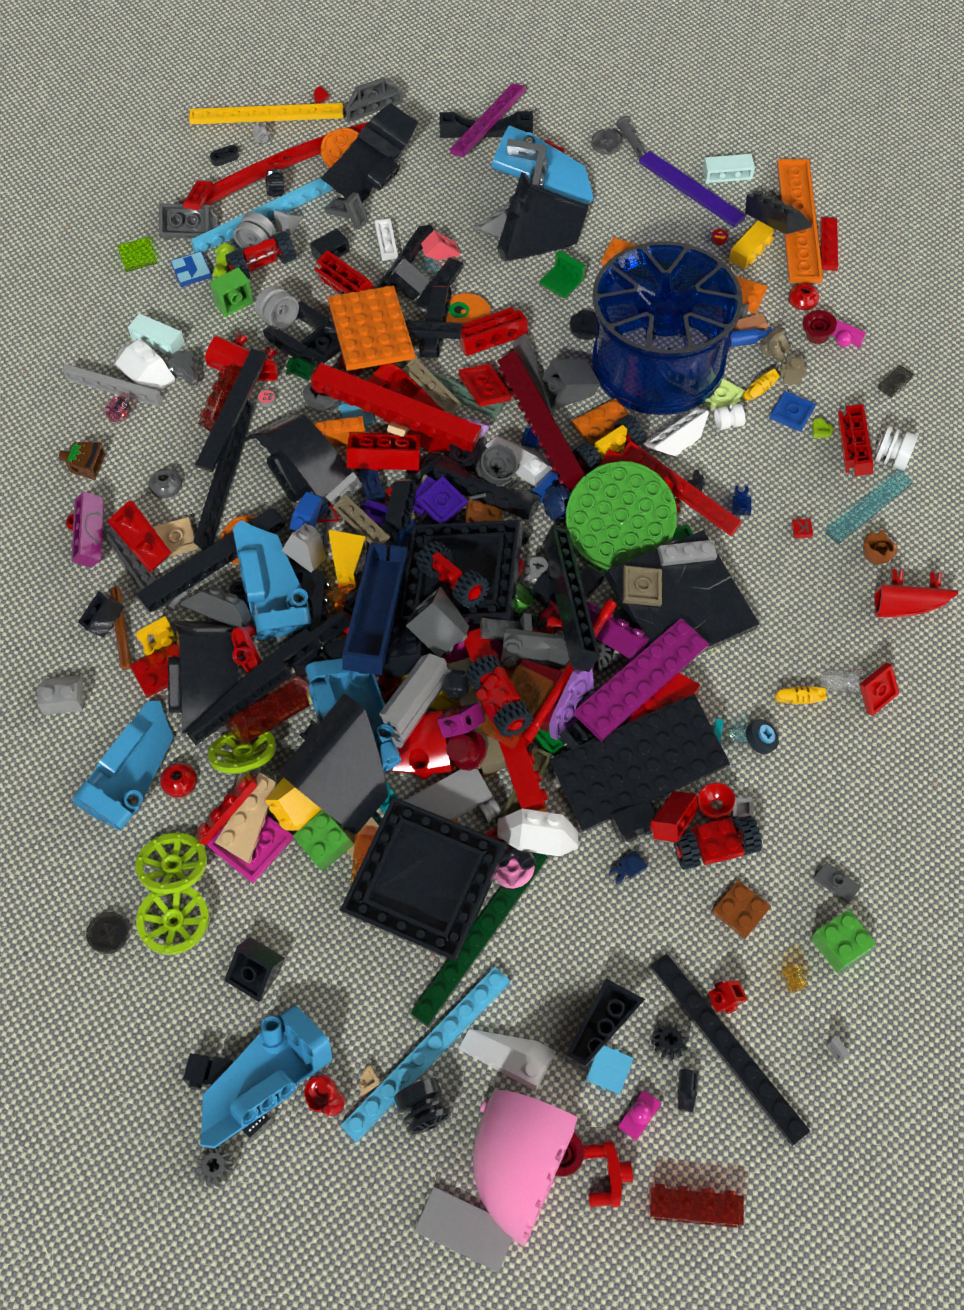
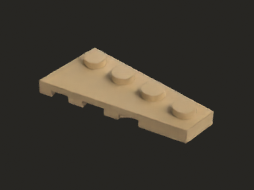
M260 772L256 777L257 788L231 816L215 841L216 844L251 864L252 854L259 841L258 837L261 828L264 826L265 816L269 809L265 799L278 784Z

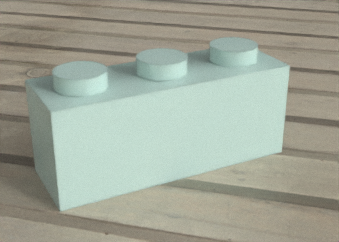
M752 154L704 158L703 173L706 183L753 179L755 165Z
M138 314L128 326L131 339L141 338L150 348H155L163 354L172 356L185 343L182 331L142 314Z

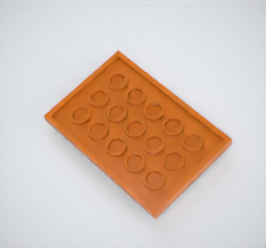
M394 286L327 297L347 371L415 359V352Z

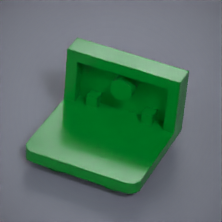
M559 250L555 254V266L540 280V285L562 298H567L585 280L586 265Z

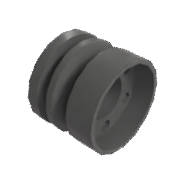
M492 445L484 451L478 461L475 475L487 483L505 488L517 471V456L507 446Z

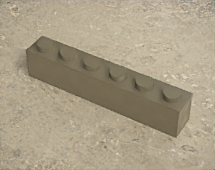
M469 657L447 665L449 670H463L466 674L467 668L472 666V662ZM470 682L468 693L460 696V699H455L459 700L460 703L457 707L479 702L475 695L478 690L474 689ZM480 703L486 721L471 731L482 735L486 742V756L482 764L477 767V769H482L483 775L506 768V763L493 724Z

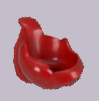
M320 1074L307 1081L304 1095L310 1111L332 1117L344 1110L345 1097L338 1092L335 1082L328 1075Z

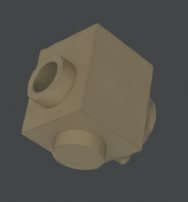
M786 357L785 363H781L780 378H783V384L800 385L802 377L806 376L807 366L804 365V358Z

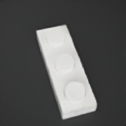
M391 219L375 220L382 261L396 259L398 253Z

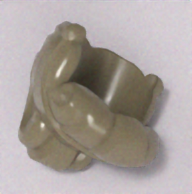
M781 328L771 331L760 343L761 352L766 356L771 355L778 362H783L785 359L784 354L791 348Z

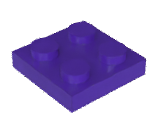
M443 476L416 499V502L437 524L447 523L468 504V501Z

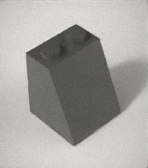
M552 359L542 377L552 409L592 397L600 386L599 380L586 359Z
M441 587L413 610L406 624V627L438 657H441L444 653L446 655L449 654L457 642L459 644L467 638V631L469 629L468 624Z

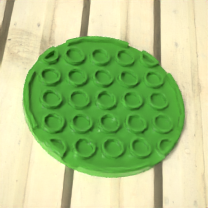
M620 461L607 463L595 468L577 483L568 500L566 525L572 544L579 554L592 565L608 570L654 551L661 545L670 544L677 525V508L670 488L656 472L638 463Z

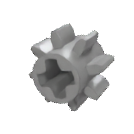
M259 123L253 128V137L258 143L263 142L265 144L272 138L270 136L272 131L268 125L264 123L261 125Z

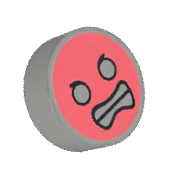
M271 390L261 391L258 394L259 404L263 407L274 405L276 402L274 392Z

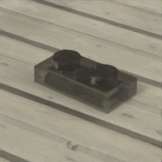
M899 365L879 384L878 389L892 398L913 379L914 374L902 365Z

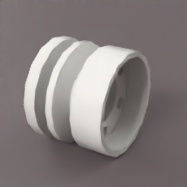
M888 426L887 430L882 434L876 449L875 461L879 463L883 455L886 456L884 465L892 458L894 459L893 468L905 471L918 435L906 432L901 439L899 438L900 429H897L895 436H892L890 434L893 427Z

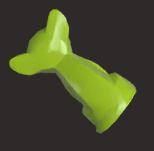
M224 243L214 250L217 257L212 273L213 277H220L228 273L225 255L235 251L234 246Z

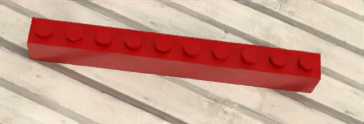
M323 363L319 364L311 377L312 389L318 393L327 394L333 399L342 400L351 406H357L366 412L377 414L381 418L390 419L396 424H403L414 431H420L429 437L440 439L446 444L458 446L462 450L472 452L481 436V426Z
M480 628L467 632L468 636L464 640V644L471 662H477L476 659H482V656L485 655L486 657L494 655L499 660L496 649L492 650L491 648L493 640L481 638ZM493 724L520 809L538 811L546 808L545 801L548 798L545 789H540L539 782H542L538 770L534 771L532 765L535 764L532 752H527L526 747L529 744L524 743L520 739L522 736L521 731L516 736L513 734L512 737L508 736L506 738L500 735L495 724Z

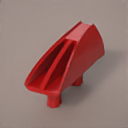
M239 333L234 341L231 342L215 335L204 357L206 365L238 376L250 350L242 347L247 342V337L245 335L241 337ZM268 346L264 353L268 354V358L257 381H276L279 376L276 362L271 360L276 355V350L274 348L270 350Z
M132 500L126 502L108 519L110 526L150 573L172 554Z
M897 569L891 570V585L881 584L875 590L876 617L891 618L927 613L946 605L959 592L958 590L941 588V572L936 577L935 572L929 573V588L903 586L904 570L901 569L897 575Z

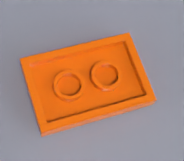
M615 398L572 420V426L585 442H589L590 445L595 447V442L614 431L616 421L626 416L628 412Z

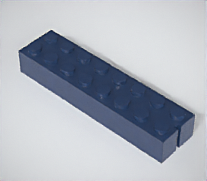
M370 542L342 653V670L382 675L406 570L408 547L391 545L390 561H387V544Z

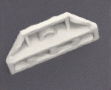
M141 338L131 341L120 349L115 365L134 383L144 387L163 390L176 381L162 358Z
M696 407L691 412L674 419L649 436L644 443L645 447L673 456L680 454L682 450L693 445L695 441L701 438L709 414L708 410Z
M520 809L498 819L497 838L503 839L517 850L562 856L578 849V831L561 814Z

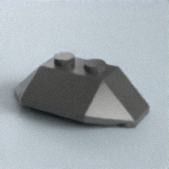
M384 77L355 87L346 106L347 122L379 112L390 103L394 106L403 103L402 89Z
M217 587L205 589L181 602V606L234 628L253 625L249 605L237 598L236 595L224 593Z

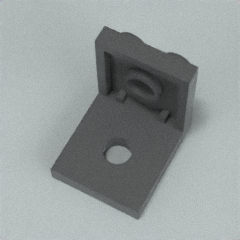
M508 138V156L537 161L532 185L543 189V173L546 174L548 160L546 158V146Z

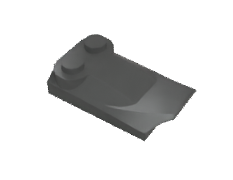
M159 203V237L167 240L173 238H195L218 227V216L210 209L209 205H202L200 210L183 208V204Z
M505 628L500 662L506 668L513 669L516 665L521 664L522 659L550 668L565 669L570 660L563 639L564 636Z

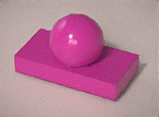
M836 320L837 326L832 336L836 337L837 345L847 347L852 344L860 348L866 332Z
M643 1090L618 1128L637 1141L662 1103Z

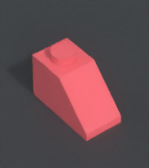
M435 230L421 243L424 249L423 253L428 258L431 257L436 261L461 254L455 241Z

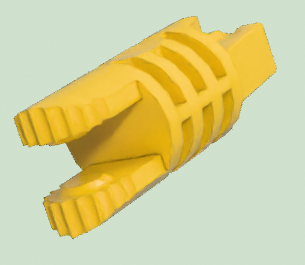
M775 368L771 369L757 378L744 391L743 399L749 401L765 393L780 377Z
M811 686L780 689L775 695V700L778 703L812 704L827 699L826 688Z

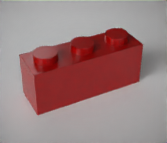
M673 791L669 798H666L662 808H659L655 818H652L650 823L654 839L670 842L679 841L698 812L696 794Z

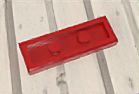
M197 180L183 202V208L200 210L213 188V182Z

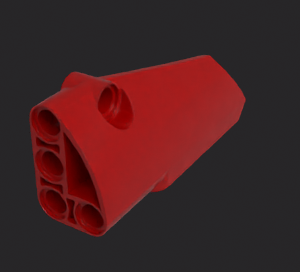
M396 363L381 365L367 380L444 411ZM381 418L382 420H384V421L387 422L388 424H390V423L392 422V420H390V419ZM412 429L406 433L421 435L420 446L429 452L450 451L449 444L444 443L440 439L429 437L425 433Z
M444 710L425 713L401 748L397 747L401 762L388 771L412 773L420 780L430 778L432 773L439 774L453 771V760L449 758L446 750L447 743L451 737H443L437 719L445 713Z

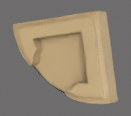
M371 1065L364 1069L360 1078L359 1088L362 1097L381 1084Z

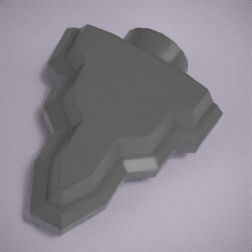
M182 350L176 351L166 363L170 372L174 373L177 377H183L185 382L192 386L199 384V374L197 372L199 357L197 353L192 350L186 352Z

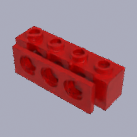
M328 250L316 261L320 269L315 267L314 270L320 280L339 294L375 289L368 278Z
M510 307L463 323L461 339H459L460 348L466 356L515 340L523 334L528 335L527 318L521 310L514 311V308Z
M864 404L845 406V415H842V411H838V427L845 472L849 473V468H853L854 476L873 474V457Z

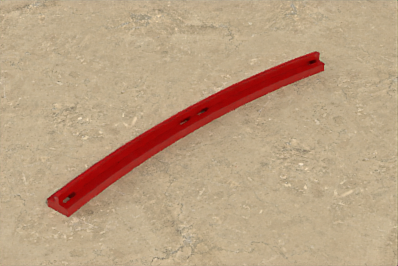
M368 122L348 128L360 133ZM326 135L274 154L214 183L203 205H211L225 196L266 177L267 170H281L321 154V144Z

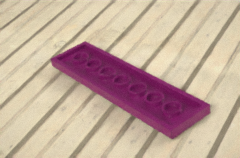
M681 618L574 711L573 715L602 742L708 648L709 643Z

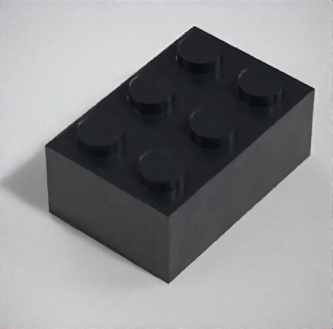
M407 622L393 623L384 664L387 678L408 675L419 659L426 655V645L406 627Z

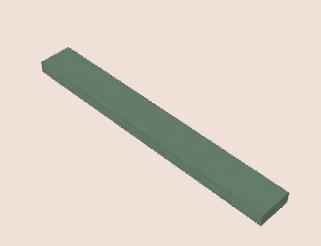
M409 361L395 363L403 370ZM430 371L463 405L494 419L497 418L503 409L504 403L479 407L466 386Z

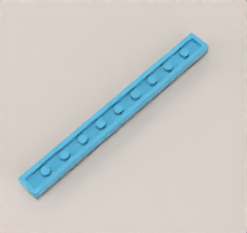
M319 178L250 212H257L271 220L274 218V211L288 212L330 192L334 188ZM245 214L191 239L194 253L199 251L203 253L234 238V230Z
M494 967L340 1125L341 1128L357 1143L395 1104L393 1097L404 1088L414 1084L510 984V980Z

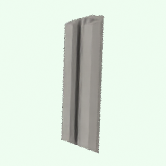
M432 654L422 656L379 713L384 724L391 722V726L395 727L391 738L396 747L401 748L443 689L444 675L450 672L446 666L445 659Z

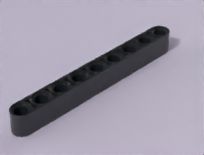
M270 508L249 521L248 524L275 534L285 526L286 521L275 508ZM233 532L142 589L137 597L149 612L157 610L238 558Z

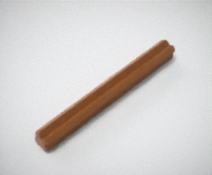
M112 587L110 589V596L116 598L123 605L120 588ZM122 610L114 625L120 667L122 670L131 668V659L124 610Z

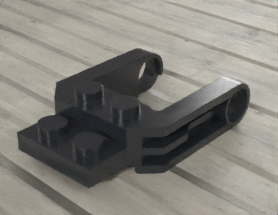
M301 301L298 302L299 311L297 318L316 329L303 339L301 343L280 329L270 325L263 330L265 338L270 343L292 357L300 356L309 361L317 359L325 364L341 350L337 334L324 332L326 316Z

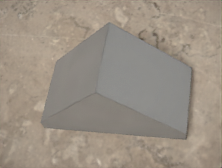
M274 211L277 231H285L287 234L292 235L302 216L290 212Z

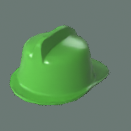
M518 582L514 612L522 613L532 606L534 598L530 595L531 591Z

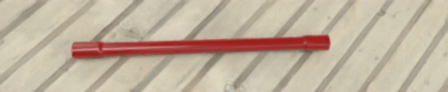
M610 599L606 600L598 617L592 624L595 638L617 606ZM570 661L533 718L532 723L529 724V727L525 729L520 737L524 743L531 744L543 721L565 688L572 672L575 670L571 668Z

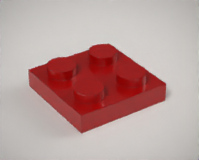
M887 662L859 684L866 712L871 716H874L899 695L893 666Z

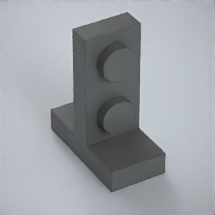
M353 192L345 201L333 199L324 208L326 214L350 218L354 229L360 230L369 220L358 193Z
M523 613L519 622L482 618L480 621L481 638L503 640L505 628L532 631L531 614Z

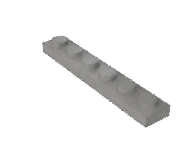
M65 364L62 369L68 381L158 407L162 403L159 391L154 388H147L137 383L133 384L123 379L112 378L108 375L84 370L77 366Z

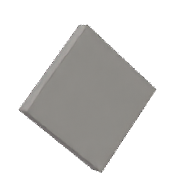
M352 472L326 498L334 506L344 494L350 498L363 484Z

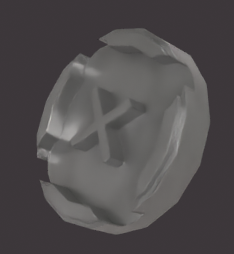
M601 129L593 134L591 145L597 153L603 155L615 154L622 147V137L615 130L607 129V131H603Z

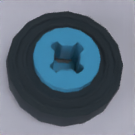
M757 719L747 726V741L756 752L769 754L778 747L779 737L777 731L768 721Z

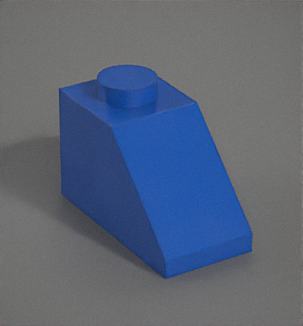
M308 491L305 492L293 512L289 529L296 531L305 523L315 528L324 497Z

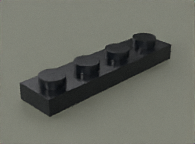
M449 257L417 299V306L427 310L432 287L450 286L464 268V263Z

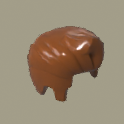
M880 530L879 533H869L863 542L865 558L876 565L888 563L898 551L897 545L888 538L884 530Z

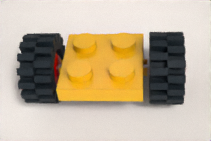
M627 414L616 421L614 431L595 442V449L589 442H584L573 449V453L586 475L599 466L608 449L621 454L630 440L636 445H640L645 441V431L642 430L644 428L640 426L639 421H636V417Z

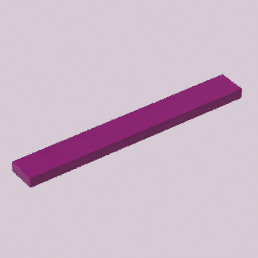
M512 83L450 148V154L464 158L523 95L525 86Z

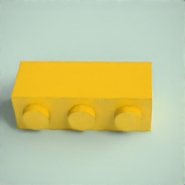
M757 220L731 248L729 261L743 269L752 265L756 257L764 252L767 245L770 246L773 242L774 228Z

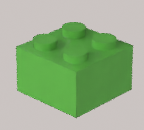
M239 267L209 282L215 306L224 317L253 304L249 280Z
M324 810L293 835L313 862L323 871L355 845L335 819Z
M850 909L818 929L811 938L837 974L871 952L876 945L875 941Z

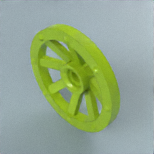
M254 727L228 732L216 739L208 750L209 762L215 770L223 773L235 774L254 770L267 763L275 754V738L269 731ZM251 737L259 738L252 746L250 745ZM244 738L243 744L238 746L235 744L234 740ZM265 741L268 743L267 746L260 748ZM227 744L232 752L220 749ZM216 756L225 757L227 759L218 760Z
M169 833L151 840L141 849L136 858L135 870L140 883L148 890L161 894L176 893L191 887L201 878L207 866V855L204 846L195 837L184 833ZM174 843L173 854L167 855L162 846ZM183 843L191 846V848L180 858L179 855L181 850V844ZM156 850L162 861L149 859L148 856ZM196 852L198 853V861L186 863ZM144 865L160 870L145 874ZM193 870L188 876L182 873L183 871ZM165 876L161 883L152 880ZM173 878H178L180 880L177 882L170 883V881Z
M192 887L174 893L173 909L170 910L160 899V897L167 894L152 891L141 903L136 916L137 931L144 944L154 952L163 955L181 954L196 946L205 935L209 924V910L204 898ZM182 893L193 899L180 912V897ZM154 902L164 913L163 917L147 914ZM198 904L201 917L185 918ZM178 920L176 924H172V922ZM145 921L164 925L147 934ZM186 925H199L192 936L184 929ZM169 931L165 945L153 941V939ZM179 932L186 941L173 945L175 934Z

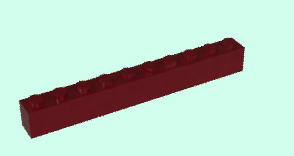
M513 350L497 360L500 365L498 370L502 377L506 376L507 379L504 381L509 389H513L511 394L515 400H519L517 405L522 413L525 411L526 414L523 416L528 424H532L530 429L535 437H539L537 442L540 447L546 449L543 452L548 461L552 460L553 464H551V467L555 474L559 473L560 476L557 478L560 484L566 485L569 491H571L586 474L517 352Z

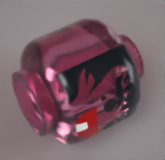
M123 396L112 397L105 406L106 417L112 422H123L131 412L128 399Z

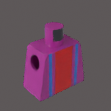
M479 702L449 709L437 719L444 738L468 733L486 721Z

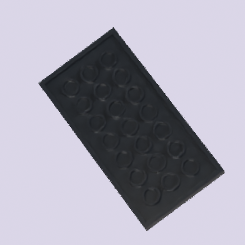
M695 693L615 729L602 742L595 738L577 746L573 750L570 749L549 759L582 832L611 820V816L614 813L645 801L651 802L730 766V762Z

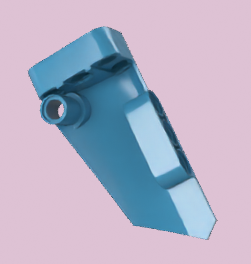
M510 125L508 126L491 165L492 170L506 176L509 174L516 178H520L521 172L526 173L532 184L537 161L507 155L508 138L525 142L526 138L531 137L533 139L532 143L546 146V158L548 160L546 174L543 173V189L584 204L594 200L584 165L537 138L532 133L522 131Z
M240 520L233 527V534L246 601L249 602L253 626L256 628V640L277 638L311 627L312 622L307 602L308 594L301 588L287 555L281 551L283 546L278 535ZM294 597L302 598L303 602H296Z
M161 701L146 702L136 717L127 725L96 766L97 768L88 780L83 782L71 800L86 813L120 831L123 830L142 804L150 784L174 738ZM131 796L136 797L138 804L130 805L127 798Z
M296 1005L288 1008L277 1017L268 1016L264 1018L261 1022V1032L203 1094L201 1147L216 1148L289 1098L294 1093L297 1085L332 1062L331 1046L328 1038Z

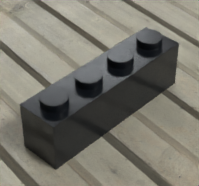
M757 190L746 196L745 214L784 234L812 227V224L800 211L794 209L793 206L784 204L783 201L774 199L773 196L764 194L763 191Z
M606 978L566 1053L565 1062L584 1072L588 1063L645 999Z

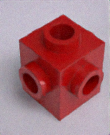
M739 980L720 981L714 985V989L708 992L711 1004L716 1012L733 1013L738 1010L737 1006L748 1001Z

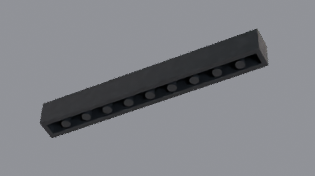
M552 526L543 541L571 668L590 672L600 654L570 533L567 529Z

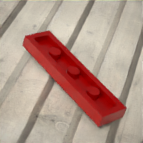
M821 217L822 270L837 271L838 269L837 218Z
M248 772L245 777L240 778L233 791L229 792L224 797L221 805L211 812L208 820L198 827L196 834L199 843L206 846L257 788L258 783L255 776Z

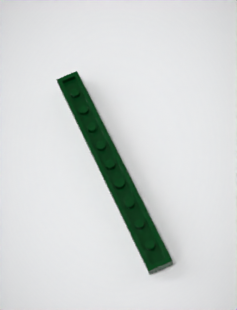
M531 852L536 859L533 876L526 884L517 888H505L503 886L500 888L472 927L457 963L448 960L411 1011L410 1015L427 1028L430 1026L548 861L547 855Z

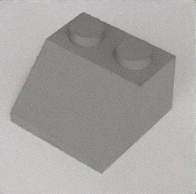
M306 523L291 534L281 550L311 573L326 560L321 534L313 526Z
M75 675L43 679L38 686L37 705L43 715L83 711V676Z

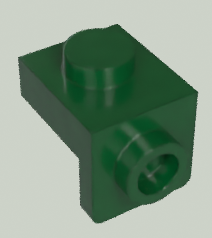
M300 356L292 357L286 364V374H294L307 381L311 380L315 363Z

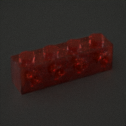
M234 363L226 368L223 367L219 371V378L213 384V391L206 400L207 405L200 413L201 418L198 424L211 432L241 369Z
M292 681L259 702L252 704L242 712L235 714L227 721L233 736L245 745L309 707L310 704L306 691Z
M655 1184V1187L649 1189L648 1220L732 1228L744 1226V1196L738 1195L737 1191L725 1190L724 1194L715 1193L714 1189L701 1188V1192L691 1191L692 1188L688 1186H678L677 1190L668 1189L666 1184Z

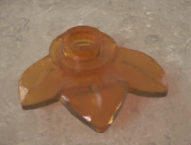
M354 584L344 585L339 589H335L329 592L327 597L332 600V603L344 600L347 594L354 588Z

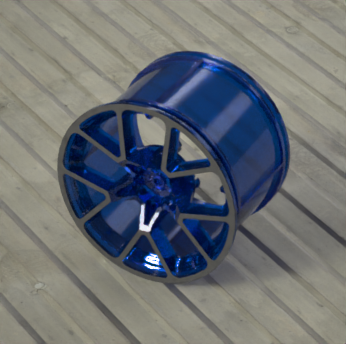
M658 241L639 244L623 250L612 257L599 271L592 292L593 307L597 316L592 367L600 382V387L610 398H616L622 406L646 414H677L700 406L706 399L714 395L724 377L732 330L740 317L743 301L741 287L736 276L715 255L696 246L679 242ZM643 327L646 330V345L642 346L626 339L623 334ZM689 327L697 329L708 340L698 346H694ZM678 334H680L679 337H683L685 346L684 349L671 350V348H667V350L655 349L652 347V342L656 339V335L663 337L676 335L678 337Z

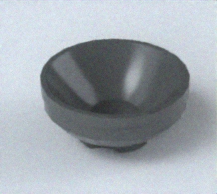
M168 468L160 469L153 473L149 479L150 491L159 498L173 497L181 490V477L175 470ZM161 475L169 476L165 481L159 480Z

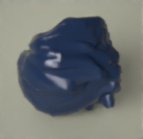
M563 485L560 487H548L545 490L547 495H544L542 502L545 514L552 521L564 520L568 500L572 492L568 491Z

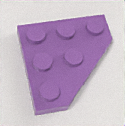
M576 669L572 672L550 721L551 738L559 739L561 732L570 728L575 722L580 721L573 713L579 707L581 699L587 696L590 690L594 689L592 669L590 672Z

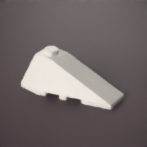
M496 436L485 445V449L498 444L510 448L518 460L516 474L533 488L548 472L553 471L551 464H553L552 460L548 461L544 454Z
M473 1029L468 1030L459 1046V1050L534 1091H537L556 1054L555 1050L535 1040Z

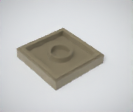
M624 565L623 603L661 606L662 569Z

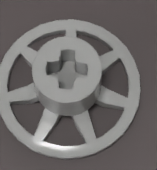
M533 556L524 560V571L529 574L525 578L521 576L519 580L522 585L531 590L533 586L528 585L527 581L533 578L535 584L543 574L550 576L547 558Z

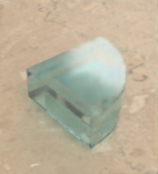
M426 257L423 273L437 274L440 270L439 265L432 258Z
M746 725L728 728L727 734L733 740L749 744L746 738Z

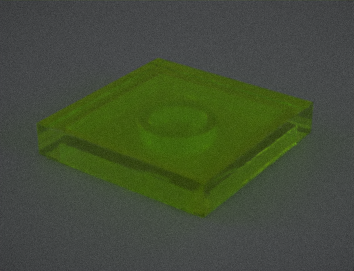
M149 237L117 245L126 272L158 264Z

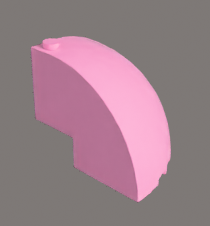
M495 1090L492 1092L489 1100H484L480 1109L483 1115L474 1142V1178L479 1196L487 1212L515 1242L525 1247L575 1131L578 1117L523 1094L506 1090Z

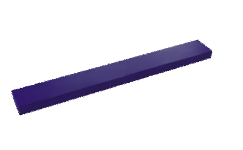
M648 151L639 158V163L734 228L745 220V214L651 151Z

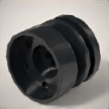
M434 1077L418 1081L404 1088L393 1097L399 1113L410 1112L403 1119L404 1125H408L406 1129L409 1135L430 1131L451 1116L450 1109L444 1108L447 1105L446 1100L435 1101L442 1094L437 1079Z

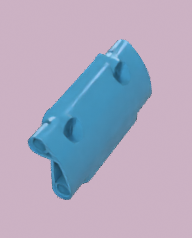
M342 659L318 661L308 664L305 671L310 683V697L318 722L322 721L343 694L348 695L366 710L383 772L385 773L401 762L398 748L391 738L394 733L393 726H391V722L384 724L379 714L384 708L385 703L375 675L342 670Z

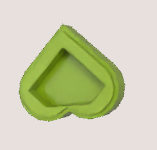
M822 418L813 420V438H829L832 436L834 428L831 424L826 423Z

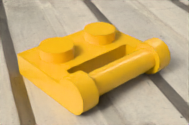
M165 616L136 633L137 639L143 645V652L146 657L176 641L169 621ZM151 634L154 639V642L150 643L148 640L149 635Z

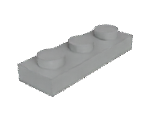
M713 540L661 545L658 547L662 566L710 561L717 558Z

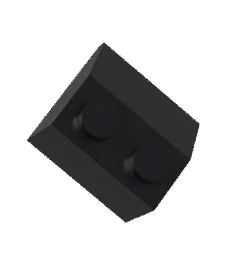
M249 937L237 946L224 981L260 1002L279 975L285 957Z

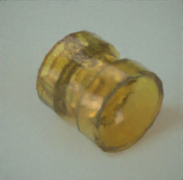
M793 965L781 971L783 979L787 981L786 987L789 993L801 991L809 986L807 979L802 975L803 969L801 965Z

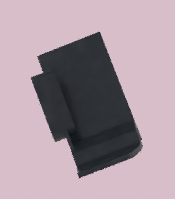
M388 104L363 127L357 135V139L334 165L321 176V179L345 198H348L353 192L358 193L363 204L375 189L380 191L395 177L400 168L397 162L419 122L393 104Z
M304 414L297 417L295 415L284 417L240 440L243 443L250 439H257L263 447L267 448L271 455L267 457V464L289 500L294 503L301 500L305 492H310V490L313 494L324 497L322 505L329 502L326 496L352 473L331 443Z
M173 621L177 632L178 656L168 657L169 713H182V733H188L238 683V666L232 657L235 650L231 638L232 627L220 621ZM239 715L215 732L240 729Z

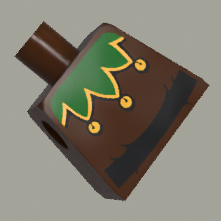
M74 442L70 451H60L59 460L66 461L68 470L71 473L96 480L106 452L101 442Z

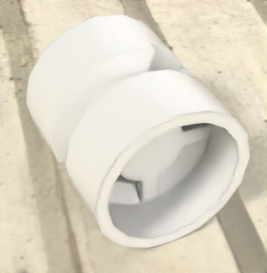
M738 403L730 405L728 408L726 406L715 408L714 420L717 429L721 431L729 429L731 425L734 428L744 426L745 413L743 406Z

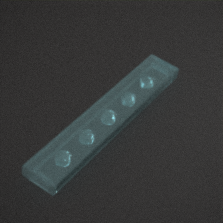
M898 471L829 527L825 534L838 545L841 544L909 488L913 481L901 471Z

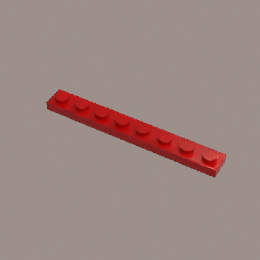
M631 440L620 454L669 478L674 484L671 490L672 494L732 537L743 523Z

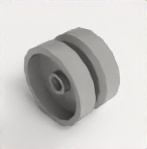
M248 212L234 230L233 235L236 243L245 250L249 246H255L264 240L272 239V235H275L276 231L268 218L257 212Z
M273 285L267 287L259 294L255 302V311L270 326L282 330L289 327L295 321L299 311V304L292 295L280 286Z

